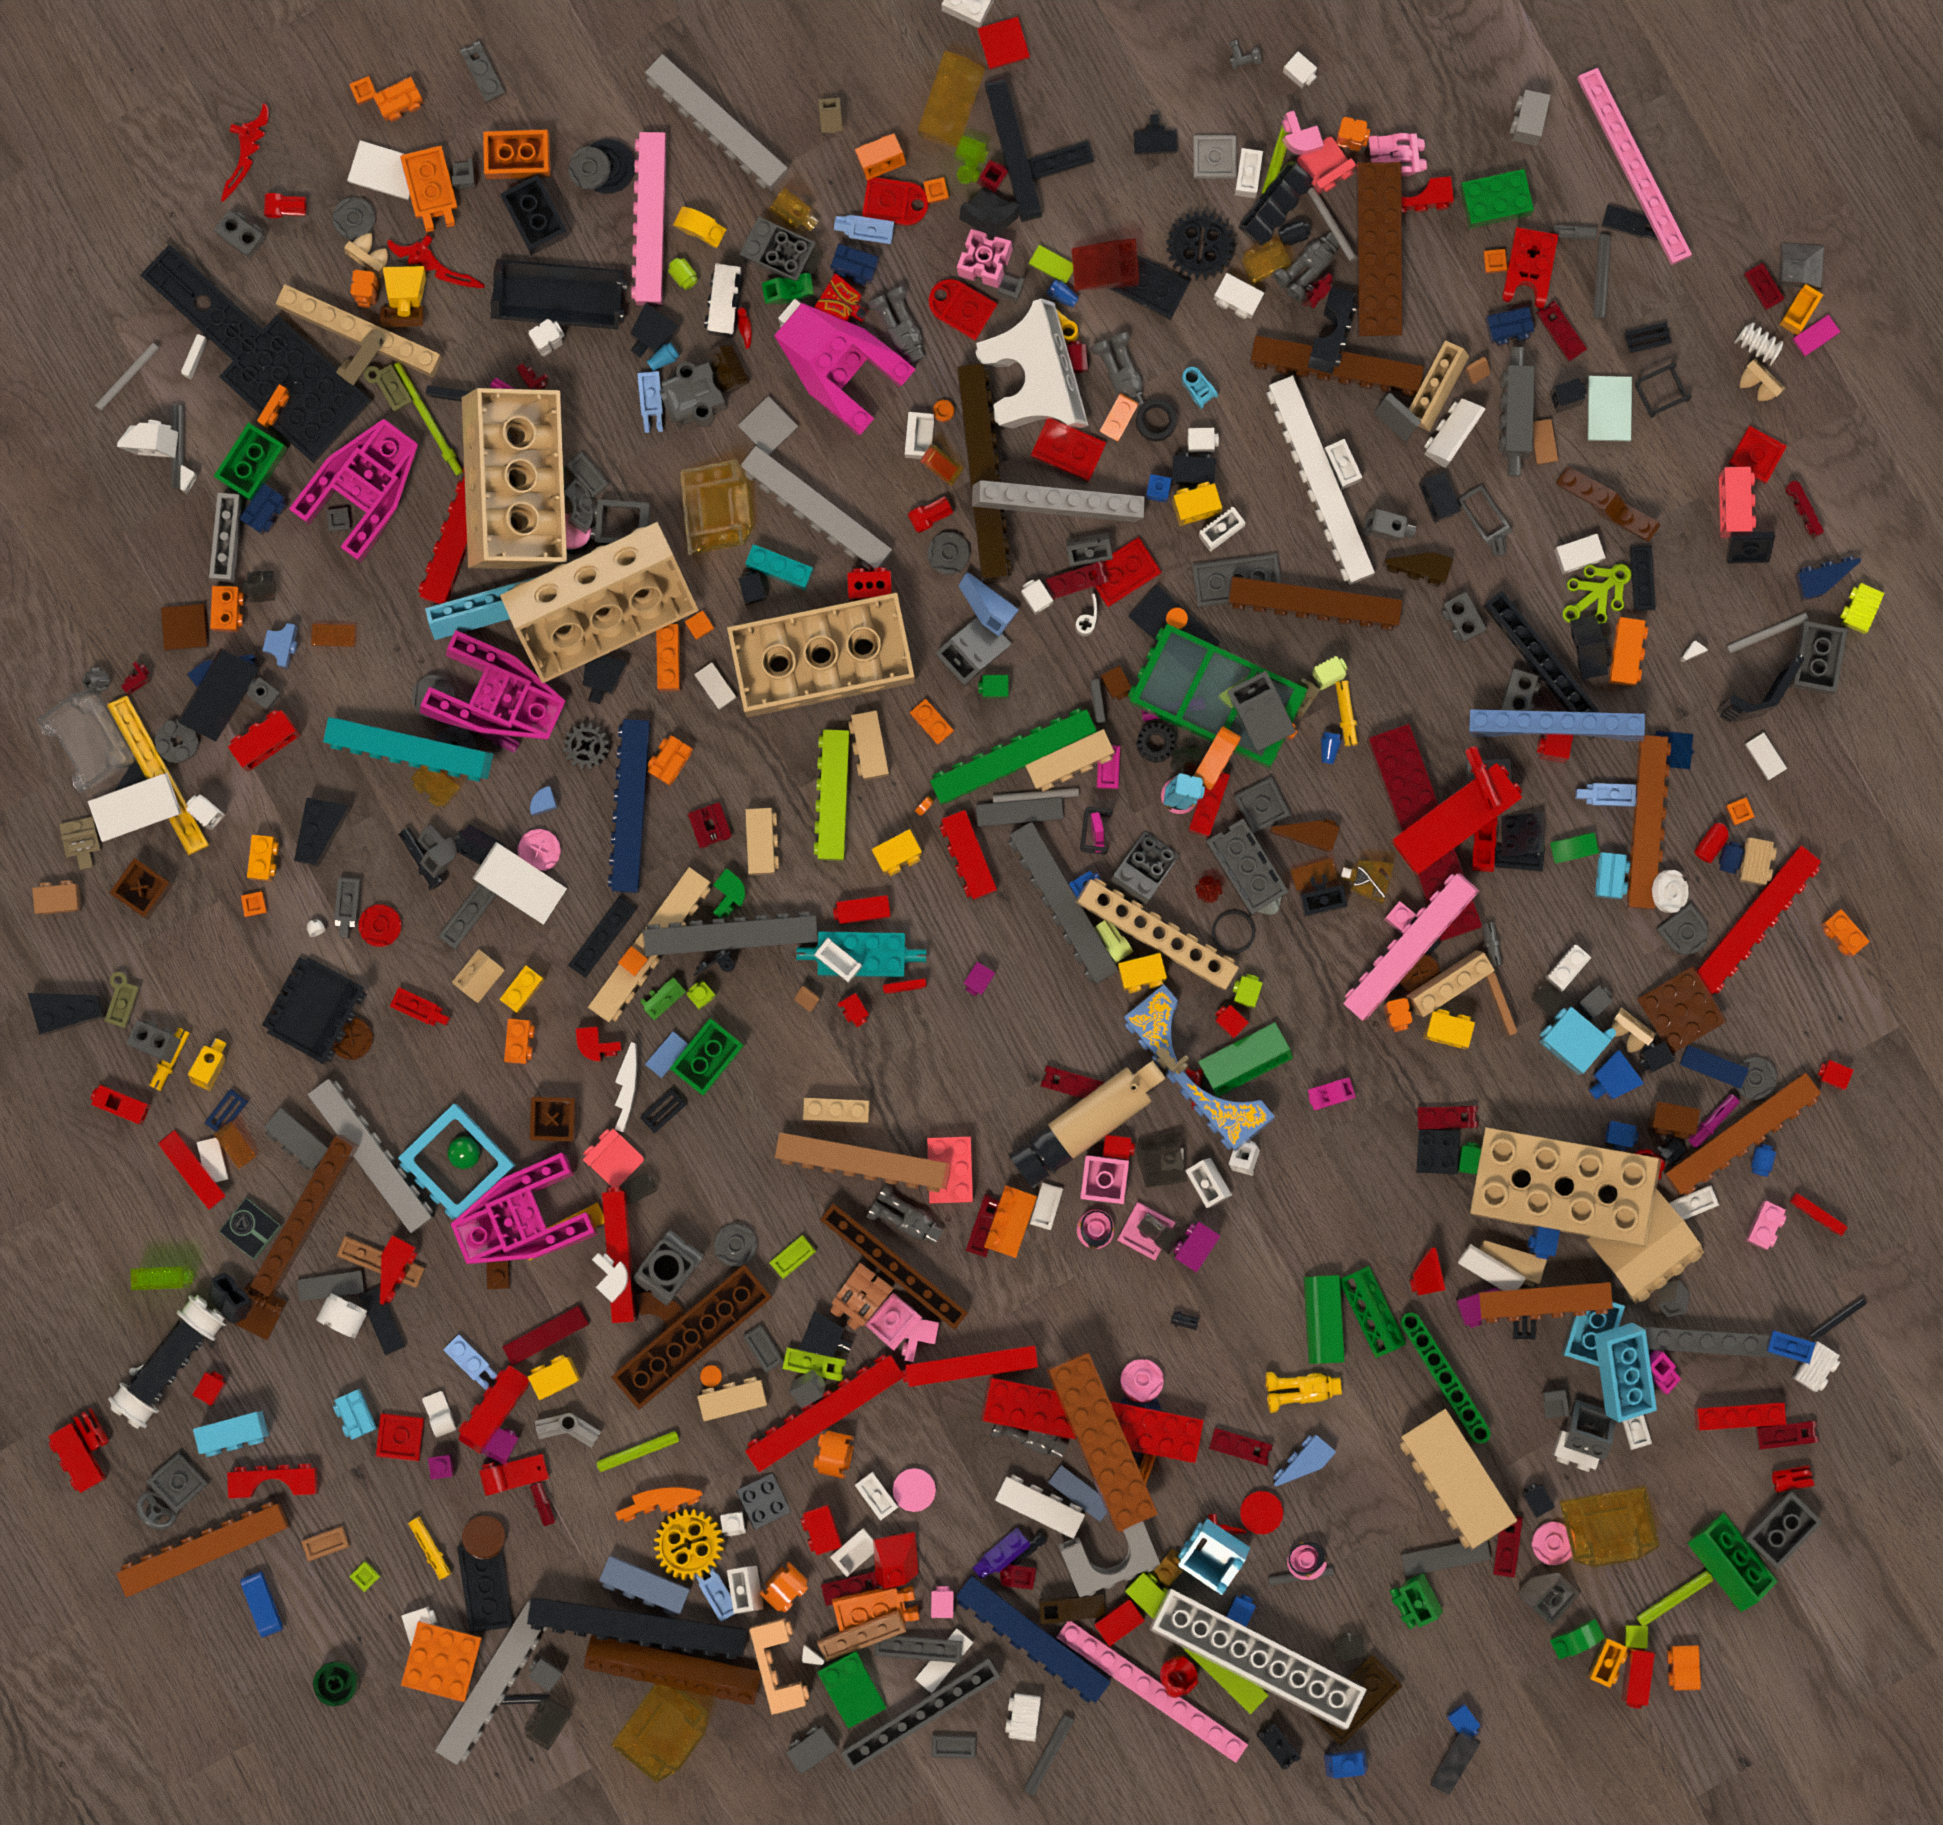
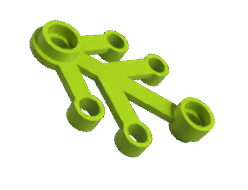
M1617 564L1612 569L1596 568L1593 565H1587L1584 568L1583 575L1588 579L1594 576L1609 578L1604 583L1579 581L1576 578L1570 579L1566 585L1569 591L1585 590L1592 592L1575 606H1567L1562 611L1563 620L1570 623V620L1579 619L1580 612L1598 599L1597 613L1594 616L1597 619V615H1603L1604 621H1598V624L1602 623L1603 625L1607 621L1606 605L1608 590L1614 585V599L1611 601L1610 607L1615 612L1622 610L1624 607L1622 600L1624 584L1628 583L1631 578V571L1624 564ZM1586 569H1593L1594 574L1588 575ZM1618 571L1623 572L1624 577L1622 579L1616 576ZM1570 582H1576L1577 588L1572 589ZM1618 601L1621 607L1617 609L1613 606V603ZM1567 612H1573L1574 618L1569 619L1566 615Z

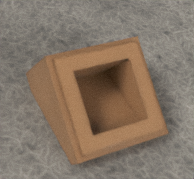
M1485 357L1475 361L1465 369V373L1472 384L1490 375V369Z
M802 986L795 996V1001L811 1012L819 1003L820 998L808 988Z

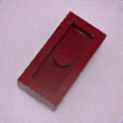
M1763 263L1743 274L1765 311L1784 301L1785 298Z

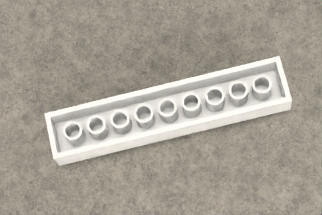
M1172 1589L1167 1591L1149 1628L1152 1632L1341 1729H1348L1366 1692L1365 1688Z

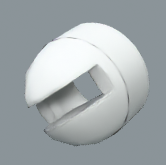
M318 919L310 920L307 923V932L310 937H316L326 930L323 923Z

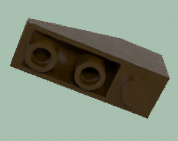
M1435 552L1387 558L1383 566L1387 567L1386 570L1391 573L1398 574L1400 571L1406 573L1410 579L1419 581V578L1427 580V584L1439 587L1440 585H1445L1454 558Z
M1104 1594L1038 1599L1041 1624L1063 1623L1105 1616Z

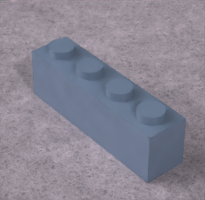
M611 1555L599 1580L603 1582L602 1586L614 1591L615 1588L623 1591L624 1596L635 1599L636 1596L644 1599L642 1603L654 1608L655 1605H659L664 1608L663 1612L673 1616L676 1613H681L691 1588Z

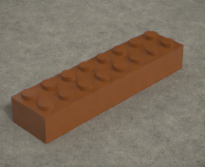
M1084 1352L1046 1369L1114 1530L1120 1532L1158 1515L1090 1354Z

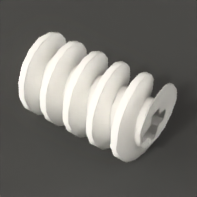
M1752 322L1748 326L1746 325L1734 343L1736 344L1742 340L1741 348L1750 345L1748 352L1751 353L1756 349L1755 357L1758 358L1763 354V362L1771 359V366L1782 350L1783 341L1775 344V336L1768 340L1769 332L1761 335V327L1753 330L1755 323Z

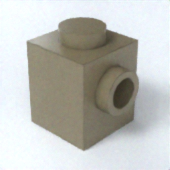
M840 97L819 99L821 132L835 133L843 131Z

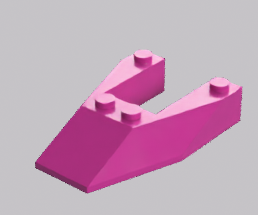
M803 303L799 305L774 335L809 395L857 436L863 433L874 418L845 394L842 388L863 363L868 360L898 387H901L916 370L864 328Z
M385 419L381 420L329 456L289 510L310 525L335 491L355 504L366 514L341 545V548L361 563L377 542L398 507L418 444Z
M455 630L447 647L446 656L483 672V675L469 704L429 687L420 705V713L440 722L479 733L548 740L565 704V700L546 683H542L540 678L514 655Z
M557 1154L502 1178L451 1223L466 1264L534 1259L599 1235L591 1215L586 1212L548 1229L545 1225L533 1193L574 1176L565 1154Z

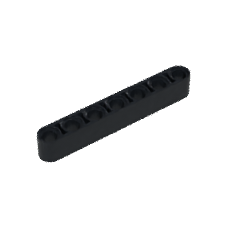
M1002 77L984 82L1015 202L1020 204L1019 217L1021 223L1041 218L1042 212L1006 78Z

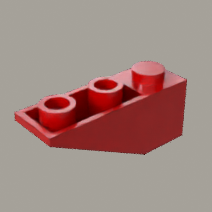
M395 1235L391 1236L381 1254L380 1304L382 1305L392 1302L396 1295L394 1289L397 1283L401 1284L407 1275L405 1272L408 1264L412 1265L418 1255L415 1253L417 1250L415 1246Z

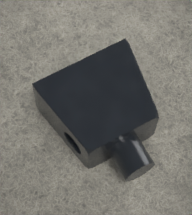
M645 303L630 333L631 337L637 341L630 351L639 358L642 357L647 349L655 354L664 343L667 344L679 333L680 328Z
M603 655L585 663L583 686L591 689L589 702L600 704L604 693L609 695L615 693L627 669V662Z
M814 1311L799 1350L834 1357L837 1349L849 1354L853 1341L842 1337L845 1330L843 1327Z

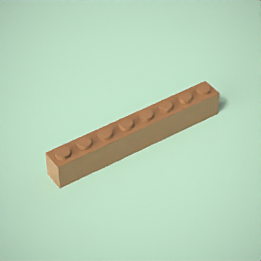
M779 1132L775 1158L781 1159V1164L793 1165L794 1162L802 1163L801 1167L814 1169V1166H821L824 1172L835 1173V1169L842 1170L843 1175L856 1177V1173L864 1174V1179L876 1181L877 1177L885 1178L884 1183L897 1185L898 1181L906 1182V1187L918 1189L919 1185L927 1186V1191L938 1193L940 1189H946L951 1165V1163Z

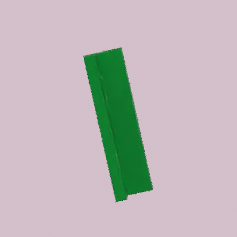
M1370 1266L1341 1278L1340 1284L1375 1358L1406 1345ZM1354 1279L1357 1286L1356 1291L1350 1288L1348 1280ZM1359 1299L1364 1301L1366 1305L1365 1311L1360 1309L1358 1305ZM1368 1319L1374 1322L1375 1330L1369 1328L1367 1324ZM1377 1339L1383 1341L1386 1347L1385 1350L1380 1351Z

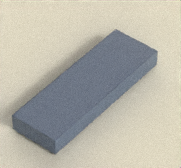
M1062 1465L1048 1481L1049 1484L1099 1522L1107 1514L1099 1493Z

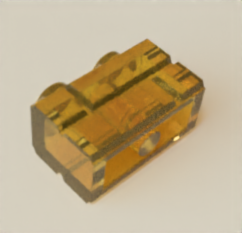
M1274 240L1265 243L1263 249L1257 252L1253 249L1243 255L1244 258L1241 260V264L1252 285L1272 276L1276 269L1284 270L1291 266V260L1281 241L1275 243Z
M422 765L411 777V780L414 782L412 787L421 794L425 791L431 796L428 800L437 808L440 805L446 808L461 791V788L444 773L428 771V766Z

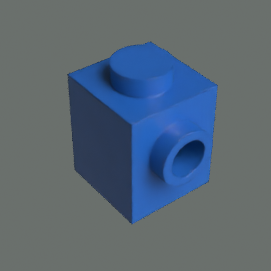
M1609 1121L1604 1143L1614 1145L1613 1149L1626 1151V1148H1632L1633 1144L1636 1145L1639 1132L1636 1131L1637 1126Z
M1534 1226L1533 1235L1530 1234L1528 1239L1530 1252L1536 1253V1258L1548 1260L1549 1256H1556L1560 1230Z

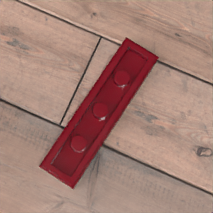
M578 1305L502 1348L511 1365L514 1366L586 1327L589 1323Z

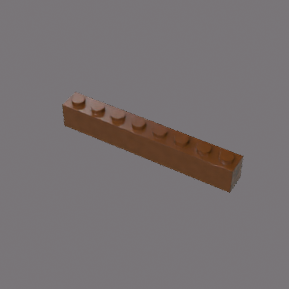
M1256 335L1254 338L1250 364L1254 365L1255 369L1266 370V368H1273L1277 373L1287 374L1289 371L1303 378H1308L1311 375L1316 376L1317 380L1325 382L1333 379L1338 380V383L1342 385L1355 383L1359 384V387L1363 389L1377 387L1380 388L1381 392L1393 393V391L1401 392V395L1407 397H1414V394L1417 395L1421 387L1424 366L1339 351V354L1342 355L1339 367H1334L1333 374L1308 368L1313 348L1311 345Z
M1232 577L1230 579L1227 605H1232V609L1245 610V607L1253 608V612L1266 613V610L1275 611L1274 614L1278 616H1287V613L1296 614V618L1308 619L1309 616L1317 617V621L1330 622V619H1334L1343 625H1351V622L1359 623L1360 627L1372 628V625L1381 626L1380 629L1393 631V628H1397L1400 624L1402 600Z
M343 1135L334 1137L250 1285L251 1287L268 1297L276 1294L360 1145Z
M834 1203L820 1219L827 1227L954 1330L968 1314L961 1306Z
M595 1635L590 1637L585 1656V1669L631 1678L635 1681L654 1683L658 1686H668L677 1690L695 1692L700 1695L718 1697L722 1700L727 1699L740 1702L741 1704L755 1705L761 1678L760 1671L632 1643L617 1642V1640L609 1638L608 1640L596 1639Z

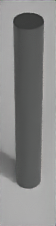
M1327 1567L1318 1578L1334 1575L1333 1567ZM1291 1573L1268 1577L1269 1586L1302 1581Z

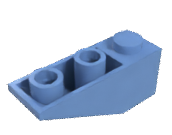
M969 572L965 574L959 584V588L981 624L997 636H1000L1012 622L1019 609Z
M1316 1434L1313 1437L1309 1435L1301 1444L1303 1449L1299 1453L1294 1452L1287 1460L1289 1465L1285 1470L1280 1468L1273 1476V1479H1275L1273 1484L1279 1486L1322 1469L1336 1451Z

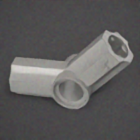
M573 1413L535 1421L539 1439L568 1433L592 1448L601 1434V1431ZM565 1417H572L575 1424L573 1428L567 1429L564 1427L563 1420Z

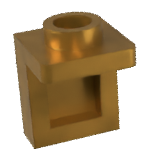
M1174 1549L1169 1551L1167 1556L1160 1562V1565L1151 1573L1167 1588L1184 1570L1178 1566L1181 1559L1178 1557L1180 1553Z

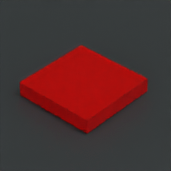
M1018 17L977 28L989 70L1030 59Z
M1748 426L1728 464L1733 467H1751V473H1754L1755 479L1766 484L1787 446Z
M381 1413L375 1457L419 1461L425 1418Z

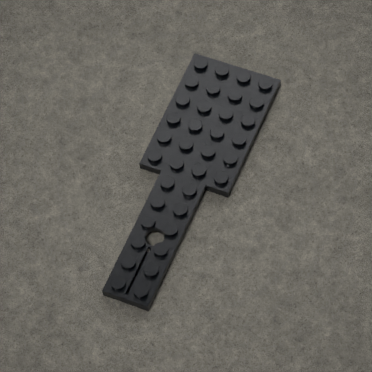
M170 244L140 275L233 360L219 377L256 412L261 415L279 384L289 391V400L284 407L281 406L278 410V418L272 426L313 464L372 402L355 385H351L336 373L338 369L278 314L262 330ZM199 296H207L211 302L209 309L204 312L195 309L194 302Z

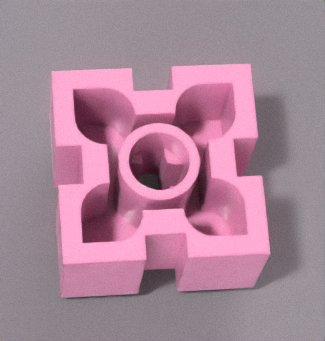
M971 229L965 243L967 253L962 252L957 265L958 275L975 281L976 276L981 277L983 284L998 288L1004 276L1003 264L1008 265L1013 251L1012 243L1000 237H995L993 241L989 240L986 233Z

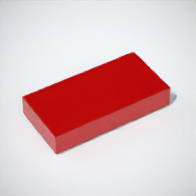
M926 979L883 985V991L885 994L923 989L927 987Z

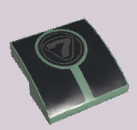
M245 1198L219 1232L249 1257L256 1260L282 1226L251 1200Z

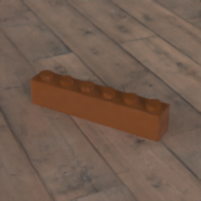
M1611 1282L1479 1293L1481 1319H1486V1323L1499 1322V1318L1508 1317V1321H1520L1521 1316H1529L1530 1320L1543 1319V1314H1551L1552 1318L1565 1317L1564 1313L1573 1312V1316L1587 1315L1586 1311L1594 1310L1595 1315L1608 1314V1309H1613Z

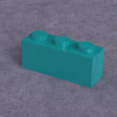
M754 544L745 563L746 568L805 591L814 572L813 567Z

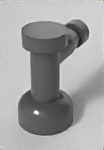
M1238 41L1230 42L1234 56L1230 58L1233 70L1252 62L1255 65L1262 64L1258 47L1253 48L1250 52L1251 54L1242 56Z

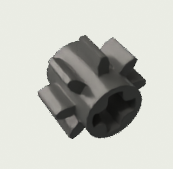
M100 667L90 668V672H85L82 683L87 692L92 691V694L96 695L102 694V691L107 690L110 679L105 670L100 671Z

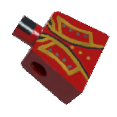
M834 274L814 307L849 322L852 316L863 322L868 314V310L859 306L862 295L837 274Z

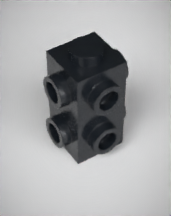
M470 824L464 831L460 830L455 838L457 842L456 852L479 865L483 863L496 842L505 848L507 846Z

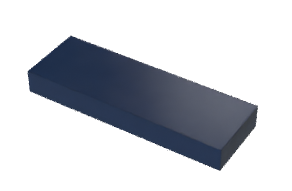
M1690 1045L1687 1046L1680 1066L1738 1089L1742 1088L1749 1071L1746 1067Z

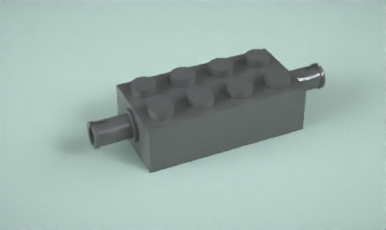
M1512 347L1511 365H1508L1506 371H1503V374L1500 376V388H1504V393L1500 396L1499 408L1503 409V414L1499 418V430H1503V433L1498 442V451L1502 452V458H1508L1507 476L1520 477L1521 458H1528L1532 452L1534 366H1524V348Z

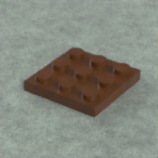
M1691 966L1637 999L1672 1054L1727 1022V1019L1694 966Z

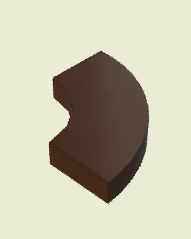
M652 1292L634 1294L641 1315L651 1314L658 1316L665 1321L668 1328L686 1314L683 1308L673 1299L666 1306L652 1296Z

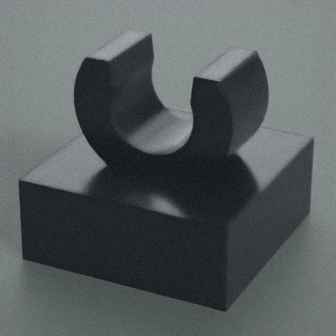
M1666 1137L1665 1140L1669 1144L1668 1147L1663 1149L1661 1146H1658L1657 1148L1665 1161L1673 1167L1687 1150L1676 1138L1672 1141Z

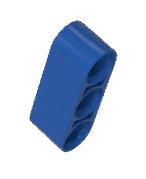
M262 1571L241 1578V1586L261 1638L282 1631L283 1626Z

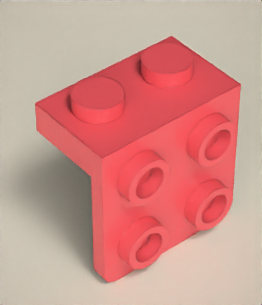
M1332 137L1322 140L1324 146L1321 150L1307 155H1300L1297 158V163L1313 178L1312 185L1319 194L1323 191L1328 192L1332 190L1341 179L1345 181L1354 175L1353 171L1356 168L1352 158L1350 160L1346 158Z
M607 1129L599 1137L601 1141L595 1147L591 1145L583 1153L586 1156L583 1161L588 1166H591L613 1188L619 1187L643 1163L644 1158L615 1129L611 1131Z

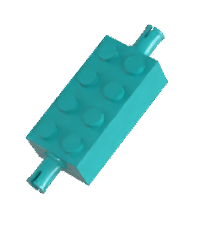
M818 932V945H816V948L797 947V953L806 954H796L797 961L816 960V963H818V977H840L814 955L827 938L862 965V968L854 977L905 978V964L907 962L926 963V956H917L926 955V949H907L905 947V933Z

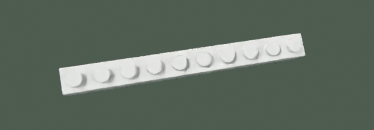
M1291 376L1269 385V392H1266L1270 404L1274 403L1277 411L1274 412L1278 424H1283L1285 431L1282 433L1286 443H1291L1293 451H1291L1292 458L1295 463L1300 465L1299 475L1302 482H1307L1310 489L1307 491L1311 503L1315 502L1318 510H1315L1319 522L1323 521L1326 529L1323 532L1328 542L1331 541L1333 544L1332 554L1336 562L1340 561L1342 566L1340 573L1344 582L1348 581L1349 585L1373 576L1375 573L1294 377Z

